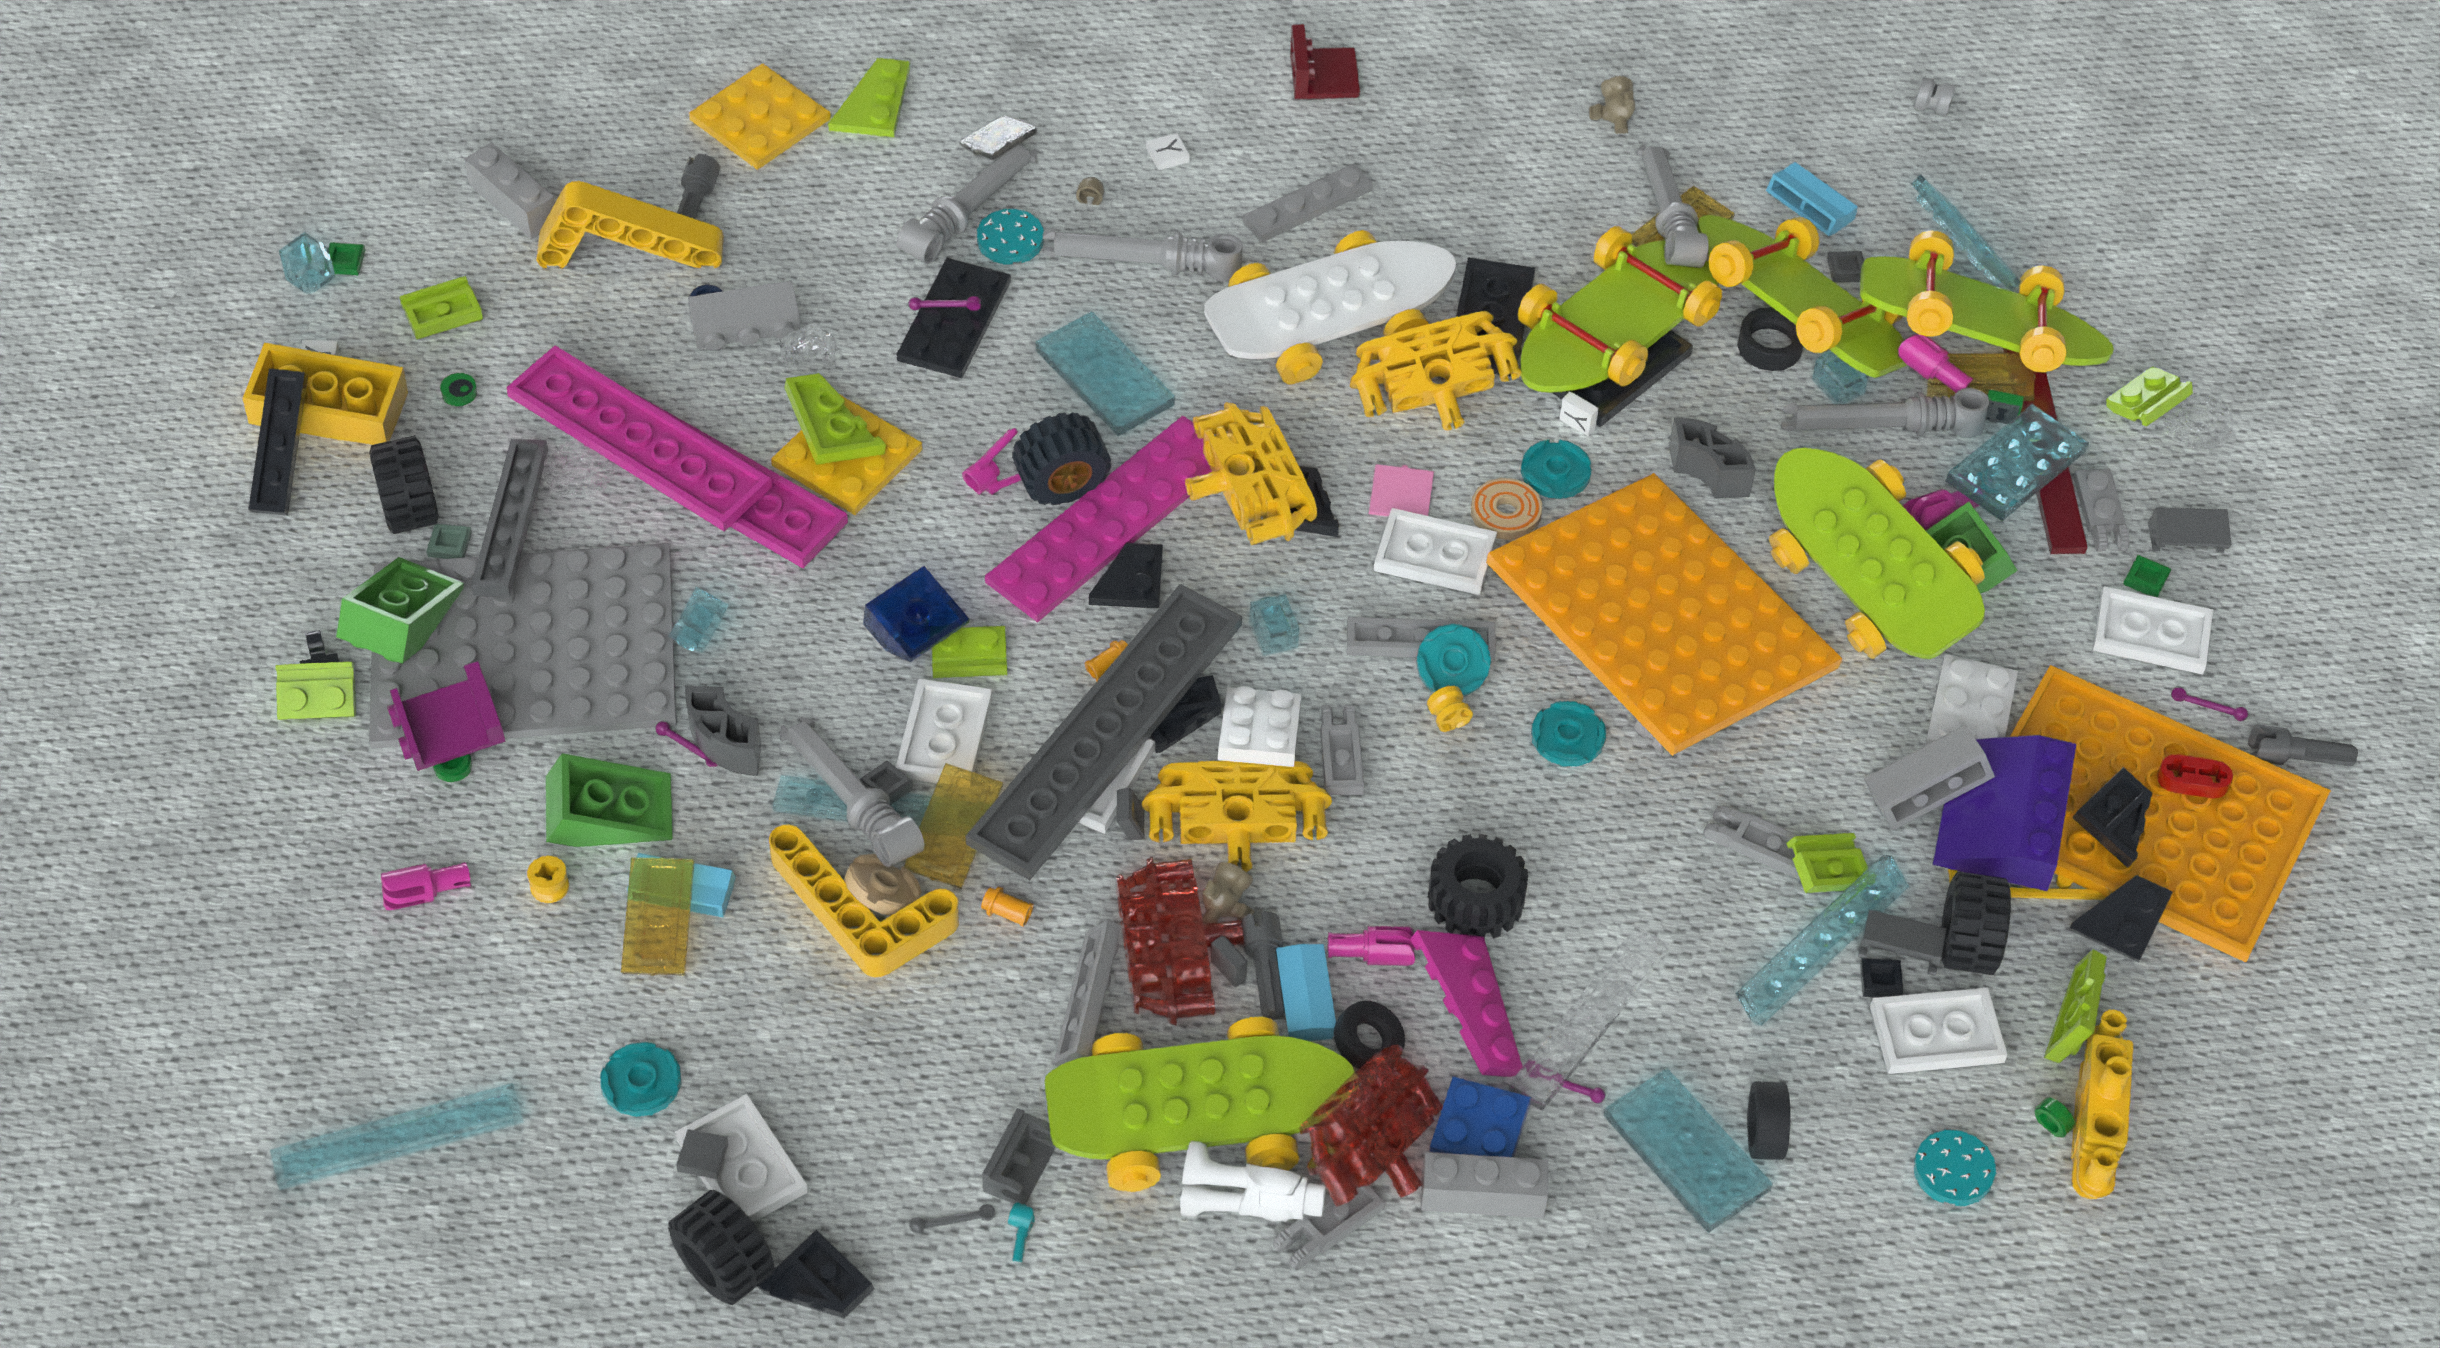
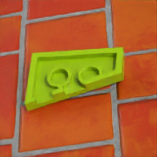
M877 58L830 120L828 130L894 137L910 72V61Z
M820 373L785 379V391L816 465L885 454V442L879 436L874 438L866 429L867 423L859 415L855 417L844 405L845 400Z
M2094 949L2074 967L2044 1055L2045 1059L2061 1063L2068 1055L2075 1056L2082 1047L2083 1042L2095 1031L2101 988L2106 977L2104 970L2107 956Z

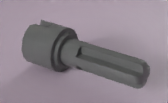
M700 153L695 156L694 160L689 156L680 180L684 192L677 213L696 218L703 197L712 193L720 172V165L714 158Z
M2256 724L2253 726L2248 740V745L2252 749H2258V752L2255 751L2251 755L2271 764L2283 765L2290 758L2353 766L2358 756V749L2351 744L2293 737L2287 728Z
M1264 911L1261 914L1263 925L1256 926L1254 916L1248 914L1241 920L1244 951L1254 959L1261 1015L1276 1020L1285 1013L1276 948L1283 947V940L1278 915L1273 912Z

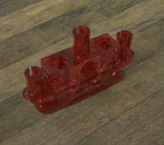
M1153 856L1146 859V865L1133 872L1130 877L1124 879L1122 874L1116 876V894L1119 915L1122 918V921H1120L1124 949L1127 950L1125 956L1129 983L1131 982L1132 988H1130L1132 1005L1135 1014L1139 1015L1140 1008L1150 1010L1153 1014L1166 1017L1169 1024L1177 1026V1018L1215 1015V1000L1213 998V990H1211V970L1207 947H1211L1212 942L1222 935L1233 945H1243V927H1241V919L1203 924L1192 859L1154 863ZM1146 883V888L1143 891L1130 892V889L1135 886H1141ZM1188 883V887H1183V884ZM1174 884V888L1169 889V885ZM1156 904H1161L1162 911L1157 912ZM1161 935H1168L1167 943H1162ZM1188 936V937H1191V938H1190V939H1182V938H1180V937ZM1166 966H1171L1172 977H1167ZM1197 988H1203L1202 992H1197ZM1183 989H1188L1189 993L1182 994ZM1157 992L1160 994L1161 999L1142 996V994Z
M1397 1044L1389 1046L1371 1057L1329 1096L1299 1128L1301 1135L1309 1133L1312 1145L1310 1149L1312 1158L1307 1166L1309 1175H1319L1335 1206H1341L1353 1200L1354 1196L1359 1193L1357 1188L1374 1183L1384 1172L1389 1176L1399 1197L1408 1196L1418 1190V1187L1422 1186L1421 1180L1412 1169L1404 1152L1434 1123L1433 1117L1440 1113L1443 1105L1432 1090L1427 1078H1425L1429 1069L1424 1065L1415 1066L1406 1058H1401L1403 1048Z

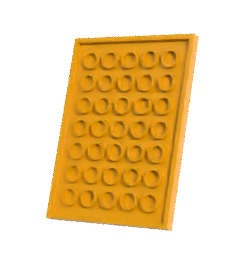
M1655 473L1489 552L1486 563L1672 756L1831 673L1840 667L1842 657Z
M2050 665L2010 737L2040 735L2076 744L2058 862L2054 874H2060L2073 880V883L2086 889H2093L2105 897L2136 875L2173 891L2159 923L2246 963L2331 790ZM2180 754L2221 761L2232 770L2233 780L2228 792L2223 797L2205 798L2165 790L2157 781V773L2162 760L2166 756ZM2123 767L2152 792L2149 808L2145 812L2146 822L2144 831L2139 837L2136 851L2138 856L2129 868L2072 818ZM2172 770L2174 772V776L2180 777L2178 776V771ZM2211 776L2212 782L2218 783L2216 782V777Z

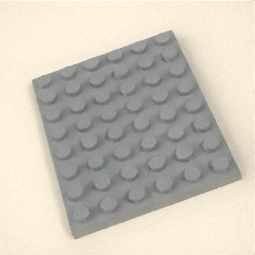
M670 543L523 553L520 557L510 597L473 596L471 584L479 557L412 561L464 582L463 590L422 649L403 664L389 661L375 652L371 653L369 729L371 749L400 747L398 738L405 736L402 726L394 728L387 706L394 703L389 690L397 688L401 701L450 686L467 680L464 665L476 661L479 662L505 739L656 727L657 723L661 721L667 722L669 726H676ZM390 563L374 564V575Z

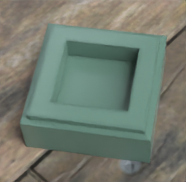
M435 524L426 551L427 557L442 559L464 558L472 534L471 527Z

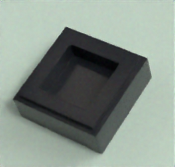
M1861 959L1860 970L1863 997L1903 995L1901 960Z

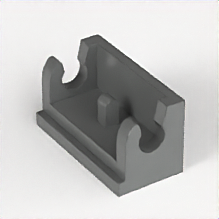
M2156 507L2148 521L2153 551H2160V547H2165V545L2215 546L2217 553H2224V549H2229L2232 545L2228 509Z
M1869 909L1858 957L1866 959L1868 948L1873 947L1898 955L1929 961L1928 974L1936 976L1937 966L1940 964L1947 928Z
M1016 1109L982 1173L983 1192L1012 1204L1019 1202L1026 1205L1056 1148L1051 1141L1048 1122L1026 1114L1024 1110Z

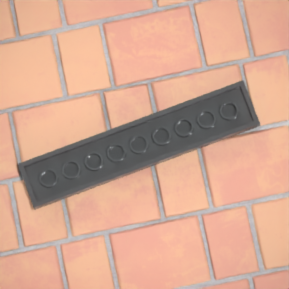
M1179 584L966 835V845L1030 881L1242 626V616Z

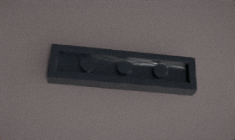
M269 369L248 508L251 512L288 516L308 375L305 372Z

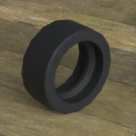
M1773 307L1756 309L1742 320L1737 346L1740 355L1747 363L1758 369L1779 371L1794 366L1801 358L1803 345L1797 336L1796 325ZM1762 329L1777 330L1787 335L1792 344L1784 348H1769L1757 343L1751 335Z
M1755 1081L1751 1085L1747 1111L1749 1154L1752 1159L1783 1160L1786 1158L1790 1139V1096L1788 1087L1784 1082Z

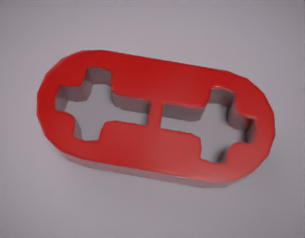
M2180 754L2166 756L2162 760L2157 773V781L2165 790L2205 798L2223 797L2228 792L2233 780L2232 770L2221 761ZM2172 770L2178 771V776L2180 777L2174 776V772ZM2211 776H2215L2218 783L2212 782Z

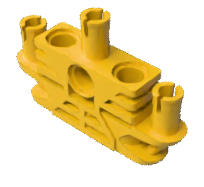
M1487 311L1457 316L1392 333L1388 336L1366 341L1357 348L1356 356L1360 358V363L1357 365L1356 373L1351 377L1349 386L1350 388L1358 389L1366 417H1374V406L1377 416L1386 412L1387 408L1378 385L1383 383L1385 391L1388 392L1387 397L1389 403H1391L1392 413L1436 403L1443 430H1452V421L1454 428L1457 429L1465 422L1456 398L1494 387L1495 374L1493 369H1491L1488 355L1493 354L1502 382L1509 381L1508 374L1511 375L1512 380L1521 376V369L1518 366L1512 348L1518 341L1512 334L1504 333L1499 327H1495L1491 323L1493 315ZM1484 330L1487 335L1478 336L1477 333ZM1371 360H1380L1379 363L1370 365ZM1434 377H1443L1447 380V382L1443 384H1437L1431 381V379Z
M1225 402L1224 410L1193 417V425L1199 439L1204 438L1203 453L1212 472L1185 479L1188 496L1190 495L1191 501L1223 492L1240 529L1246 530L1248 540L1250 539L1251 545L1281 536L1286 541H1290L1294 537V530L1304 522L1305 518L1308 521L1316 519L1317 508L1313 494L1268 407L1260 406L1259 413L1239 409L1236 404ZM1296 508L1298 511L1291 514L1290 509Z
M1198 761L1170 763L1162 767L1158 773L1160 784H1157L1155 789L1144 797L1141 805L1145 811L1149 812V837L1152 841L1159 842L1160 829H1163V842L1173 839L1172 813L1179 812L1180 844L1227 843L1228 863L1238 866L1237 862L1240 859L1241 869L1248 872L1253 866L1250 843L1296 841V811H1302L1303 836L1306 839L1313 840L1314 826L1316 827L1317 840L1326 837L1328 830L1326 827L1325 809L1331 805L1332 798L1325 789L1318 787L1315 782H1312L1313 770L1308 764L1301 761H1294V767L1233 761Z
M2114 1009L2107 1010L2102 1014L2100 1024L2095 1026L2094 1033L2087 1038L2085 1057L2080 1065L2078 1086L2075 1092V1127L2073 1128L2071 1159H2073L2071 1180L2074 1190L2080 1196L2087 1199L2102 1198L2114 1190L2116 1168L2119 1164L2117 1162H2119L2128 1142L2133 1042L2123 1039L2122 1033L2126 1029L2127 1024L2125 1023H2127V1018L2122 1012Z

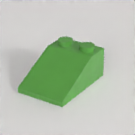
M1967 502L1926 531L1943 550L1954 542L1959 541L1967 548H1972L1979 555L1983 563L1981 567L1985 575L1984 581L1977 585L1980 594L1989 591L2018 571L2008 553L1970 502Z
M398 557L342 598L336 637L350 642L354 647L370 650L382 655L389 661L403 664L422 649L463 590L464 582Z
M561 753L545 777L546 842L572 847H586L673 839L671 773Z

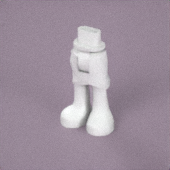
M1190 1141L1183 1172L1184 1187L1181 1194L1180 1210L1181 1215L1186 1217H1195L1205 1211L1239 1212V1215L1262 1217L1273 1222H1286L1291 1219L1303 1220L1304 1215L1322 1217L1326 1186L1308 1183V1177H1303L1301 1180V1175L1287 1170L1260 1167L1249 1163L1246 1164V1167L1216 1163L1210 1160L1207 1145L1201 1142ZM1204 1184L1242 1187L1246 1189L1244 1193H1234L1209 1189Z

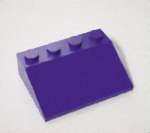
M2040 735L1976 739L1985 752L1995 777L1943 804L1932 865L1966 873L2006 878L2009 883L2048 891L2058 862L2076 744Z

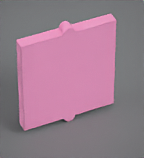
M1376 464L1369 514L1389 516L1391 509L1395 508L1428 516L1434 471L1408 468L1407 465L1395 467Z

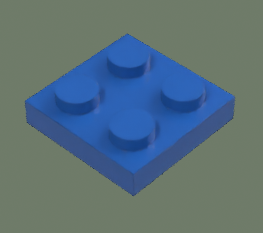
M1453 1076L1430 1144V1152L1514 1158L1531 1105V1097Z

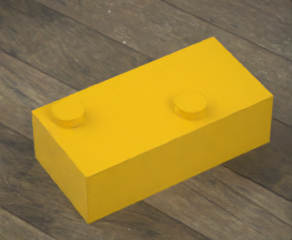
M264 342L242 399L248 423L261 426L269 369L305 372L308 375L300 433L374 445L390 441L407 398L408 390L403 367Z

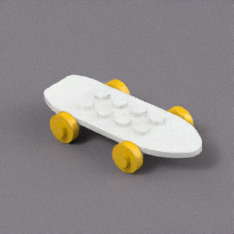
M1355 231L1344 237L1336 246L1334 255L1273 274L1261 263H1252L1241 267L1230 278L1227 288L1215 293L1204 304V315L1229 355L1246 359L1279 357L1276 363L1277 372L1286 384L1292 385L1313 378L1321 369L1322 357L1314 345L1387 323L1383 330L1384 336L1429 324L1420 310L1434 302L1450 285L1455 275L1456 261L1448 250L1439 246L1415 241L1377 242L1369 231Z

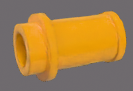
M1124 640L1119 642L1112 641L1108 649L1084 663L1087 672L1098 681L1128 646L1127 642Z
M998 886L996 889L988 888L982 900L981 908L987 911L988 916H992L994 913L1024 927L1033 912L1034 904L1003 892V888Z

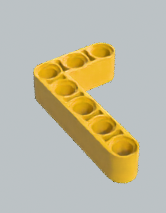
M572 181L564 186L540 229L536 257L537 263L543 268H547V266H560V268H564L584 233L588 232L695 268H701V266H714V268H718L722 263L724 234L720 228L712 224L586 182Z
M790 824L781 825L770 833L769 847L771 862L774 868L859 968L868 976L883 977L957 930L959 926L958 899L950 890H932L880 922L865 905L852 895L843 878L798 827ZM852 926H858L856 929H850ZM905 933H915L912 935H904ZM873 953H883L880 955H871Z

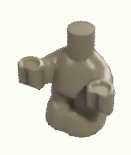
M1616 76L1601 83V92L1605 98V106L1598 103L1589 107V118L1592 120L1604 119L1614 123L1615 134H1627V122L1635 111L1634 84L1627 77Z
M1220 862L1215 870L1214 879L1209 880L1203 890L1202 898L1206 911L1200 924L1214 930L1220 917H1236L1241 921L1248 914L1253 915L1255 911L1252 908L1238 902L1243 892L1252 884L1253 877L1234 864Z

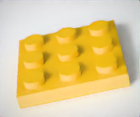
M763 63L689 112V119L757 170L831 119L830 112Z
M842 396L845 400L844 405L855 417L859 415L867 423L866 429L874 438L879 436L885 442V454L816 465L801 430L771 458V464L773 467L853 515H856L923 449L922 442Z

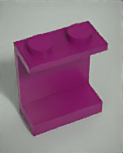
M478 661L464 665L467 680L401 701L397 688L389 690L394 703L387 706L394 728L402 726L405 736L398 738L405 760L413 758L417 771L506 742L500 720Z

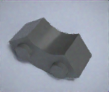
M1674 418L1669 442L1674 472L1689 474L1702 480L1710 488L1714 498L1750 497L1756 468L1751 455L1742 443L1736 438L1732 441L1727 436L1717 431L1718 426L1690 418Z
M685 686L690 731L699 749L712 762L722 768L738 774L758 776L761 752L758 718L743 716L733 710L725 699L723 687Z

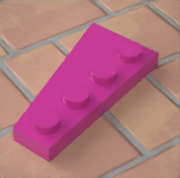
M1417 930L1410 940L1415 950L1423 951L1428 961L1425 968L1431 980L1439 981L1446 995L1442 1001L1448 1012L1453 1013L1459 1019L1463 1027L1459 1033L1481 1074L1498 1077L1518 1076L1522 1072L1523 1066L1484 937Z

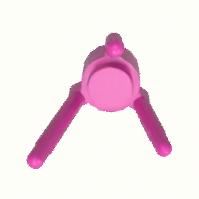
M1016 428L1008 430L979 460L962 472L965 483L976 493L981 494L986 490L993 495L1001 488L1021 481L1019 473L997 481L1000 470L992 460L1018 433Z

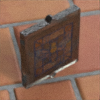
M1003 115L959 141V144L964 149L973 152L975 156L981 155L994 160L1037 134V129L1032 125L1024 123L1022 119L1016 120Z

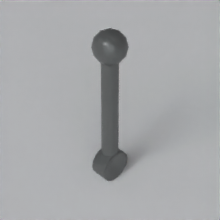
M985 1204L979 1208V1211L928 1220L916 1217L912 1219L909 1227L913 1233L920 1234L925 1228L976 1219L989 1221L994 1218L995 1209L993 1206Z

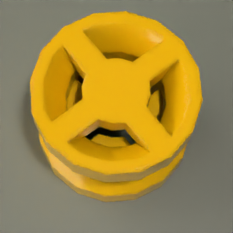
M1457 686L1443 687L1435 691L1427 700V707L1431 714L1437 716L1436 724L1442 732L1467 725L1473 716L1469 705L1463 703L1464 696Z
M549 855L541 856L529 865L527 870L531 894L535 899L544 903H553L561 900L568 893L569 880L567 878L566 865L561 859Z

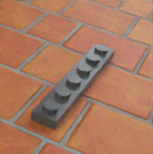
M511 439L471 584L473 596H511L548 454L547 440Z

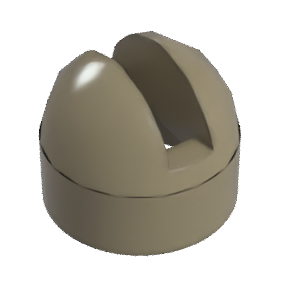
M1095 177L1084 178L1078 185L1076 198L1080 203L1088 204L1087 197H1095L1091 204L1099 205L1103 199L1104 186Z

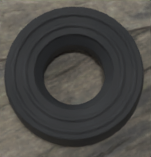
M1359 1001L1350 1005L1339 1016L1334 1027L1335 1044L1342 1057L1355 1068L1365 1072H1380L1389 1068L1399 1059L1405 1047V1033L1399 1019L1391 1010L1377 1002ZM1368 1024L1376 1029L1382 1038L1381 1048L1371 1049L1363 1044L1357 1035L1358 1025Z

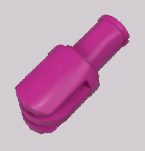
M1917 333L1913 334L1903 341L1898 349L1899 357L1908 366L1927 380L1936 377L1955 393L1967 388L1973 380L1971 376L1969 377L1948 361L1950 358L1948 351L1927 336Z
M1973 485L1952 493L1940 489L1909 500L1903 507L1927 531L1967 502H1970L1973 508L1978 507L1981 503V495Z
M466 862L434 870L430 866L427 867L424 863L381 873L384 908L386 910H396L434 901V897L437 896L438 892L471 887V879Z
M1367 926V930H1363V934L1328 932V958L1363 957V961H1367V965H1413L1415 962V948L1410 940L1414 934L1413 928L1406 926Z

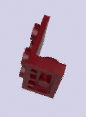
M1292 24L1290 60L1294 99L1358 98L1360 96L1355 48H1312V38H1306L1305 24Z

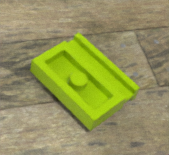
M466 276L399 296L401 307L405 312L416 340L483 319L482 309L471 286L468 284Z
M2152 366L2106 398V406L2115 414L2129 420H2142V425L2147 427L2192 395V382H2180V377Z
M1005 626L931 629L933 678L1007 675Z
M351 661L275 665V670L277 671V720L356 717L355 663Z
M1855 833L1794 836L1786 843L1787 847L1792 848L1795 857L1792 860L1805 893L1859 890L1867 888L1873 883L1860 848H1856L1853 842L1856 838Z

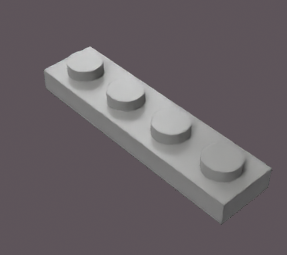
M1353 163L1244 214L1243 223L1262 243L1372 191L1373 183Z
M1348 617L1347 655L1417 657L1419 646L1428 633L1439 626L1454 623L1479 633L1488 645L1491 660H1495V622Z
M1110 919L1085 933L1053 1065L1057 1067L1077 1058L1092 1056L1091 1049L1095 1043L1096 1028L1103 1016V1009L1101 1007L1104 995L1111 983V976L1109 974L1112 962L1119 949L1117 941L1121 926Z

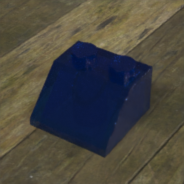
M922 566L865 604L863 625L885 651L912 662L968 624L970 619L927 568Z

